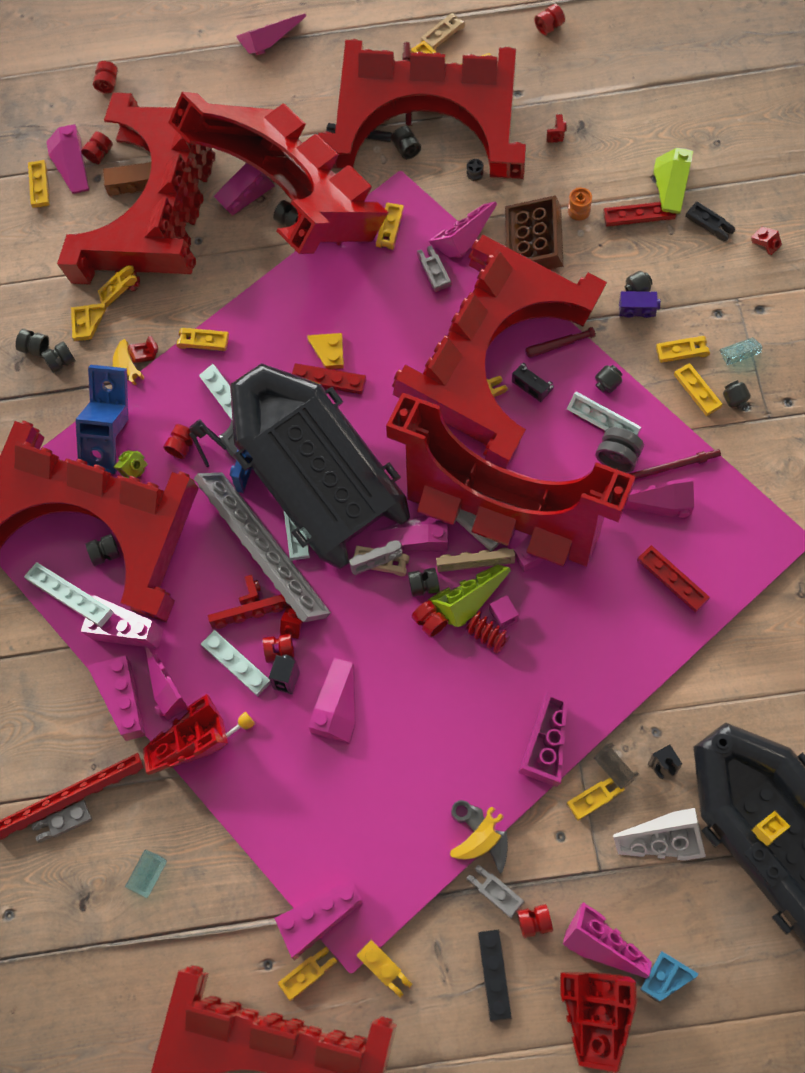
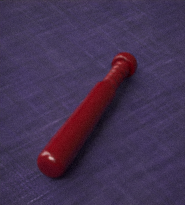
M589 327L588 330L574 335L570 334L529 346L525 349V353L529 358L573 344L575 341L588 337L594 338L596 333L593 327Z

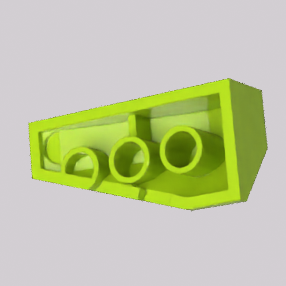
M675 148L656 158L653 174L656 177V186L659 189L662 210L665 212L681 213L693 155L692 150Z
M497 564L478 573L476 579L463 580L459 582L461 586L452 590L448 587L428 600H431L438 608L437 613L441 612L449 620L448 624L456 627L463 626L477 613L511 570L509 567Z

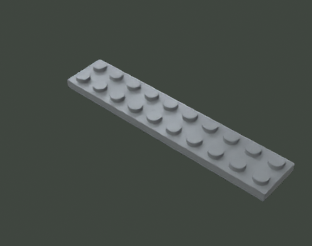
M222 472L198 473L194 478L198 487L206 494L210 503L216 507L220 516L226 520L230 529L239 537L242 545L252 554V558L258 562L263 572L274 583L275 588L284 596L285 601L294 609L297 617L303 622L327 618L331 612Z

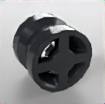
M471 159L467 163V177L471 181H478L483 178L484 164L481 160Z

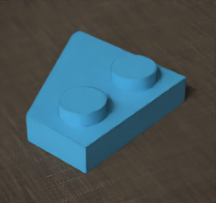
M661 951L650 971V976L646 978L640 990L660 1002L695 979L698 973Z

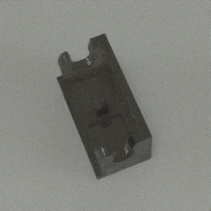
M610 743L605 745L594 759L617 786L622 789L634 781L633 779L640 774L637 771L634 773L612 749L615 747L614 744Z

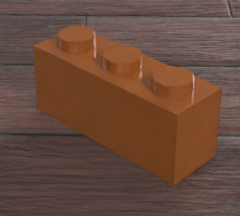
M151 162L103 169L104 186L108 196L144 191L151 172Z

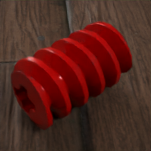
M479 611L470 620L466 630H468L469 635L475 634L474 638L476 640L481 638L482 644L488 642L487 648L491 649L494 647L493 651L497 654L506 645L510 636L505 637L507 630L499 632L500 625L493 628V620L487 624V616L480 619L482 612Z

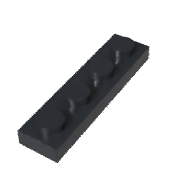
M499 929L478 932L490 1022L512 1019Z

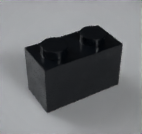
M276 655L269 675V680L274 690L293 694L300 673L296 660L288 655H283L282 657Z

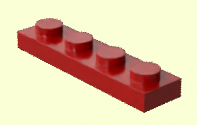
M661 202L603 209L606 227L676 219V213L662 210Z
M297 363L294 364L292 371L294 375L320 383L323 388L329 389L333 387L334 390L361 395L363 394L366 382V375Z
M652 545L638 557L637 561L695 613L709 600L710 596Z
M281 594L209 614L208 619L212 629H221L230 623H242L248 618H260L266 613L281 612L284 608H287V602Z

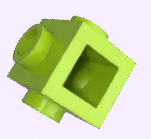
M128 450L119 456V461L115 464L114 468L123 477H139L144 473V468L148 464L143 460L145 457L139 451Z

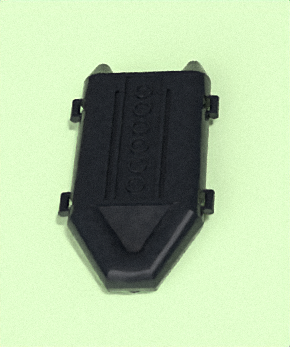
M262 363L230 384L234 445L239 450L233 456L245 471L252 467L297 527L291 533L302 548L309 544L322 561L342 569L349 563L346 543L383 516L401 525L410 519L407 498L396 484V481L401 476L390 462L383 466L338 408L344 402L333 387L325 390L320 383ZM328 394L336 404H333L331 402V400L327 396ZM243 454L246 455V457L249 459V461H250L251 463H248V462H247V460L244 458ZM385 469H386V471L390 474V476L393 478L392 480H391V479L388 477V475L385 473V471H384ZM300 531L304 532V534L309 539L308 541L305 539V537L302 535Z
M724 723L693 746L701 818L708 825L701 831L715 848L721 843L726 847L778 911L772 919L785 935L793 930L805 944V754L802 752L797 756L790 747L729 723ZM776 811L790 827L770 845L766 846L751 830ZM710 828H713L715 830V832L720 836V840L717 838V836L712 832ZM781 914H783L786 917V919L791 923V927L783 919Z

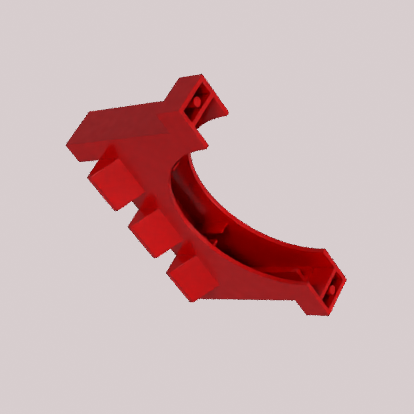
M345 40L335 133L328 131L318 132V135L339 154L332 168L343 169L350 165L354 169L355 159L361 145L370 135L371 131L375 130L385 121L409 112L430 111L453 117L475 133L488 157L489 177L524 179L526 144L521 142L510 143L516 48L499 47L498 57H493L492 55H463L462 64H447L445 54L438 52H411L410 62L406 60L394 61L393 51L363 50L362 40Z
M181 92L168 123L189 144L202 145L230 154L255 167L284 190L285 194L292 200L291 204L297 209L298 221L292 226L278 228L277 232L298 254H314L320 242H335L337 245H341L342 242H373L389 212L378 202H364L372 186L350 165H347L337 174L331 170L339 154L319 135L314 134L304 142L299 140L306 123L286 104H281L276 109L210 104L198 93Z
M112 93L104 121L119 124L120 128L116 142L136 145L151 154V172L143 193L133 206L118 219L93 231L66 234L57 265L71 284L90 285L92 278L95 276V270L121 271L126 266H132L134 272L192 275L193 268L196 266V258L190 251L191 238L185 228L187 223L195 225L199 217V210L204 197L198 188L199 180L204 183L208 182L216 154L210 147L189 144L168 123L175 107H139L132 93Z
M482 234L479 240L476 239L473 243L472 251L468 257L471 259L469 266L480 272L474 286L475 289L462 301L461 309L458 313H455L451 321L452 324L448 335H445L442 341L436 345L433 357H429L423 374L405 364L403 369H398L394 376L392 395L400 398L401 394L405 393L440 406L441 414L446 424L487 445L483 453L485 460L496 466L506 468L526 429L518 425L501 409L491 393L485 371V357L488 347L504 330L528 319L558 318L584 327L607 282L588 272L585 278L581 277L578 283L575 284Z
M405 393L401 394L386 424L387 438L406 445L407 499L419 504L417 512L454 525L460 510L476 515L472 533L507 546L515 530L532 536L526 553L563 567L568 555L570 561L587 567L600 536L604 517L619 523L636 477L597 462L591 472L584 477L561 482L533 479L496 466L471 451L455 437L442 417L440 406Z
M14 421L0 455V549L18 529L44 515L58 512H77L98 518L110 527L123 551L126 580L120 603L131 607L130 610L167 622L175 600L170 597V593L165 592L166 590L160 587L199 489L194 483L195 481L187 473L179 471L177 474L172 472L165 491L159 489L158 485L151 482L147 484L141 483L140 479L133 476L129 478L119 475L117 478L112 477L111 473L105 471L104 467L94 464V467L89 466L86 461L81 459L74 461L66 458L63 461L59 459V456L52 454V450L44 447L41 448L45 437L39 433V429L33 427L32 423Z
M191 965V967L186 966L185 969L178 970L151 1073H223L233 1070H255L264 1073H386L397 1024L392 1023L393 1019L380 1016V1018L375 1019L371 1023L368 1038L359 1035L351 1038L346 1036V1032L336 1029L327 1034L322 1033V1029L319 1027L304 1025V1021L297 1018H292V1020L283 1019L284 1015L271 1012V1014L266 1016H260L259 1011L242 1008V1004L235 1001L224 1003L221 1002L222 998L212 995L202 999L209 973L203 972L204 968Z

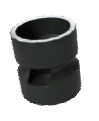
M402 126L393 132L391 141L404 159H411L418 155L421 150V144L408 126Z
M282 200L276 206L273 218L275 221L289 227L298 221V212L291 203Z
M21 329L16 337V350L26 354L30 352L33 356L43 357L41 353L49 348V337L45 334Z
M64 341L55 345L53 350L49 348L41 353L53 374L61 370L63 365L68 366L75 362L72 353Z
M112 534L101 537L100 541L95 539L85 543L94 566L105 563V559L113 560L120 557Z
M435 567L424 569L423 573L419 570L408 572L413 597L424 595L425 592L429 594L440 592Z

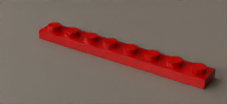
M139 753L0 820V840L5 839L9 834L17 830L25 829L35 821L45 819L47 815L53 812L63 810L74 802H80L92 793L100 792L110 784L120 782L122 778L128 775L138 773L144 768Z

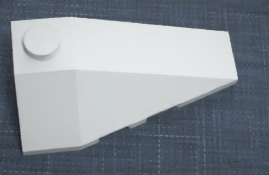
M695 808L675 811L613 835L617 852L620 855L643 857L647 854L657 855L658 858L665 859V856L677 857V860L684 861L706 857Z

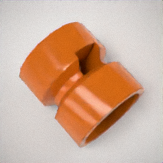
M579 187L570 193L568 214L574 220H585L590 215L592 193L588 189Z

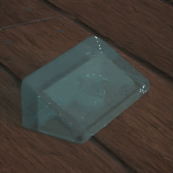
M752 337L724 347L719 351L726 364L730 365L760 354L763 347Z
M145 849L125 888L148 898L167 860Z

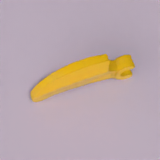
M125 339L121 340L113 355V367L127 368V378L129 377L130 382L136 385L135 379L140 377L143 380L144 376L133 364L128 351V342Z
M490 807L487 810L486 818L476 831L461 845L450 851L451 857L467 860L480 857L489 852L501 838V835L495 831L496 823L503 820L504 816L499 814L497 818H493L492 814L495 808Z

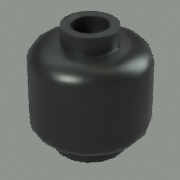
M637 271L627 277L624 288L625 291L649 292L653 282L647 272Z
M605 365L596 374L595 380L597 383L595 385L601 392L606 390L612 393L622 383L621 376L623 374L614 365Z
M737 380L724 387L723 396L729 407L740 409L748 405L747 401L751 398V394L744 382Z

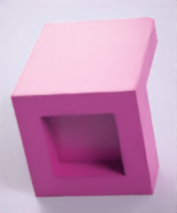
M508 596L490 603V612L496 623L501 626V630L518 622L519 614Z

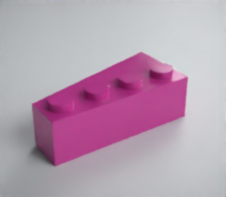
M123 655L87 665L125 741L146 736L131 662L127 656Z
M352 880L274 918L294 961L362 904V900Z

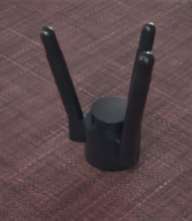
M201 419L189 427L191 431L189 436L193 439L205 466L209 467L207 458L196 437L201 439L207 434L224 450L227 447Z

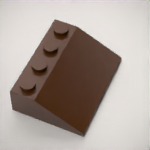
M556 195L505 206L506 247L547 269L564 267L562 212Z

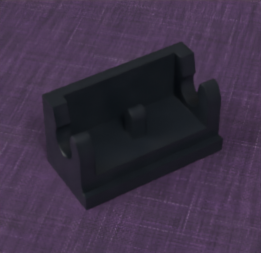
M524 362L512 373V382L540 402L543 401L554 387L551 381L547 383L528 370Z
M669 744L652 754L648 766L653 768L660 779H663L664 776L660 772L661 768L666 771L668 770V773L674 776L681 768L682 762Z

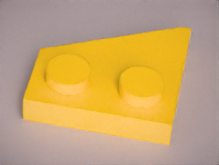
M105 303L71 307L72 339L74 342L93 338L106 311Z
M342 333L307 335L309 344L312 345L316 355L320 358L326 369L344 368Z

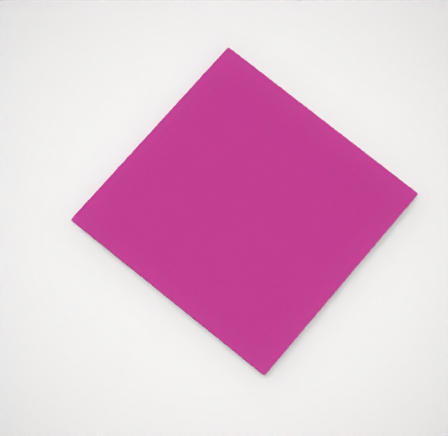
M398 171L368 194L364 201L378 202L384 208L386 203L404 205L394 250L384 246L382 248L376 247L377 233L373 242H342L341 245H337L335 242H320L314 254H298L296 251L195 328L228 332L229 339L226 351L197 348L180 349L175 344L140 371L144 376L143 380L137 377L135 379L136 385H133L130 380L127 381L129 420L115 437L116 462L119 461V456L125 451H139L145 457L143 460L148 465L144 468V473L136 478L140 479L141 483L144 484L148 482L154 483L163 491H165L171 473L178 474L179 471L189 474L193 480L198 473L222 472L235 488L230 476V470L232 465L235 466L236 460L207 434L201 439L199 437L196 438L207 458L209 467L205 466L195 443L192 446H188L189 451L184 459H178L170 455L163 448L168 437H172L171 432L176 424L189 428L193 423L201 419L218 437L231 424V418L199 375L214 364L230 385L261 363L291 374L295 363L325 368L312 345L309 344L307 335L342 333L344 368L332 370L366 375V382L362 395L335 390L344 402L338 408L380 463L384 466L390 462L401 478L396 481V484L407 498L406 445L387 438L386 424L399 400L398 397L392 395L394 390L392 384L395 380L396 372L398 369L402 370L405 364L423 374L429 357H433L436 345L442 341L445 335H448L452 324L451 321L455 313H458L461 309L462 301L475 289L474 286L480 272L469 266L471 259L468 257L472 249H468L466 251L467 254L461 258H457V256L449 258L429 243V240L444 229L449 230L455 227L453 223L457 222V220L404 172ZM384 236L385 240H389L390 237ZM429 246H432L435 253L438 254L451 281L450 287L436 292L417 254L418 250H422L426 258L430 257L427 251ZM534 318L519 322L499 334L486 351V378L489 380L496 376H501L503 381L492 388L495 389L503 385L508 388V391L495 396L494 399L513 421L526 429L506 466L508 470L533 479L561 482L582 478L591 472L596 462L600 463L595 454L599 444L602 443L605 430L567 410L575 392L584 395L642 427L638 437L642 439L644 449L640 457H638L634 471L630 473L695 456L698 452L714 450L590 338L575 341L573 344L535 357H527L525 349L529 346L582 332L570 321L558 318ZM523 362L528 370L547 383L549 381L553 383V389L542 402L512 382V373ZM605 365H614L623 374L621 376L622 383L612 393L606 390L601 392L595 385L597 383L595 376ZM328 394L327 396L331 400V402L333 404H336ZM76 421L43 446L52 450V454L59 456L60 460L65 461L67 458L76 461L78 459ZM446 424L458 440L471 451L485 459L483 453L487 445ZM93 451V455L95 457H101V454L98 451ZM722 456L709 459L705 463H694L636 479L632 491L639 490L643 492L649 486L656 485V488L667 486L668 481L693 478L694 509L692 515L679 518L678 516L669 517L624 509L619 523L604 517L600 536L587 567L570 561L569 555L564 567L547 560L526 572L522 570L516 559L513 564L502 565L509 567L511 571L477 611V613L479 611L482 612L480 619L485 616L488 617L487 624L493 620V628H495L498 624L490 612V603L508 596L519 614L518 622L499 630L500 633L507 630L505 637L510 636L503 649L497 654L493 651L494 647L491 649L487 648L488 642L482 644L481 638L476 640L474 638L475 634H468L466 627L471 619L460 627L447 624L440 633L429 638L422 630L423 625L419 626L411 618L412 613L422 603L428 601L437 593L429 594L425 592L424 595L413 597L408 572L419 570L423 573L424 569L435 567L439 588L442 591L448 587L452 590L461 586L459 582L463 580H474L478 573L493 567L437 571L436 558H440L442 555L457 556L464 552L474 554L482 550H489L457 521H455L454 525L448 524V551H402V554L410 557L409 563L406 564V576H398L394 573L372 569L354 575L350 568V562L342 569H338L322 561L308 544L310 558L293 560L291 562L331 614L324 619L303 622L299 638H292L294 660H296L300 672L293 694L274 690L270 683L258 697L204 649L201 643L215 630L269 678L274 662L266 663L263 638L274 636L276 639L279 638L281 618L286 608L278 613L270 612L260 618L252 617L242 623L234 622L227 624L226 627L221 629H212L208 619L209 614L241 606L239 597L249 594L245 576L252 574L254 581L258 580L261 591L258 592L260 600L281 595V592L275 588L274 583L263 572L258 562L252 558V554L242 545L239 537L230 529L229 524L220 516L219 511L210 503L209 498L200 488L160 587L166 590L165 592L170 593V597L175 600L167 622L130 610L131 607L120 603L126 580L123 551L110 527L100 519L77 512L51 513L25 524L11 535L1 547L0 567L86 667L96 662L123 655L127 656L131 662L145 735L150 742L160 732L166 733L174 725L172 721L176 718L180 720L188 711L185 710L168 721L164 715L160 717L155 709V706L158 704L154 699L146 648L95 641L82 633L81 629L85 621L84 616L25 579V574L36 562L90 596L106 600L149 619L161 627L164 631L158 648L154 649L187 706L208 694L223 719L226 733L238 725V718L245 711L249 714L255 725L249 729H238L227 738L228 744L221 750L173 768L293 908L350 880L353 881L362 904L320 938L344 968L352 974L364 964L356 955L370 940L381 948L476 859H457L450 855L452 849L461 845L474 833L466 822L460 823L453 819L451 809L455 802L464 800L470 805L482 809L484 819L487 816V810L490 807H494L493 818H497L499 814L504 816L501 822L496 823L495 830L506 831L554 787L518 773L542 702L548 692L568 699L561 770L563 778L805 552V530ZM252 469L244 494L239 493V495L290 559L284 510ZM385 469V470H384L385 473H386V474L388 475V477L392 480L393 478L390 476V474H389V473L386 471V469ZM118 471L115 474H111V476L117 478L118 475L122 476ZM407 499L410 513L409 520L424 516V514L417 512L419 504ZM383 516L346 543L349 560L353 559L356 546L371 548V531L398 523ZM515 530L508 546L500 543L493 551H498L501 548L515 550L528 534ZM112 534L120 557L113 560L105 559V563L94 566L85 543L95 539L100 541L101 537ZM652 545L710 596L709 600L696 613L637 561L638 557L648 547ZM393 561V565L398 566L399 562ZM274 645L275 653H279V646ZM334 658L353 663L355 727L349 744L311 734L309 730L315 705ZM459 806L456 808V814L459 817L467 815L466 807Z

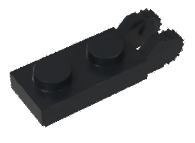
M695 202L686 212L685 217L716 235L722 241L729 239L726 232L733 234L736 231L735 227L727 222L725 218L699 202Z

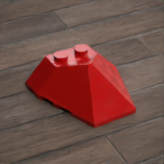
M208 694L186 708L188 712L180 720L174 719L172 721L174 725L166 733L160 732L143 748L145 769L148 775L209 756L228 744L223 719Z
M561 972L560 995L568 1011L566 1018L567 1022L571 1023L574 1037H572L579 1066L619 1072L637 1006L636 981L628 976L597 972Z

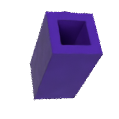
M621 291L619 297V316L626 318L656 317V312L660 310L661 305L660 299H657V292Z

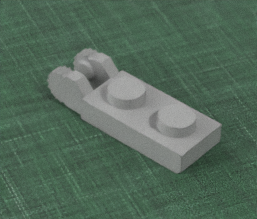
M427 247L428 254L430 255L428 258L425 257L422 250H418L417 254L434 291L450 287V278L433 247Z
M393 540V542H388L385 547L375 548L369 553L354 556L353 559L349 560L352 573L356 575L401 557L402 545L400 541Z
M83 800L46 817L44 820L34 823L31 827L33 831H37L49 826L50 831L35 837L39 843L92 821V817L86 802Z
M477 865L475 870L487 880L482 885L471 875L466 879L511 919L525 901L497 877L489 874L480 865Z

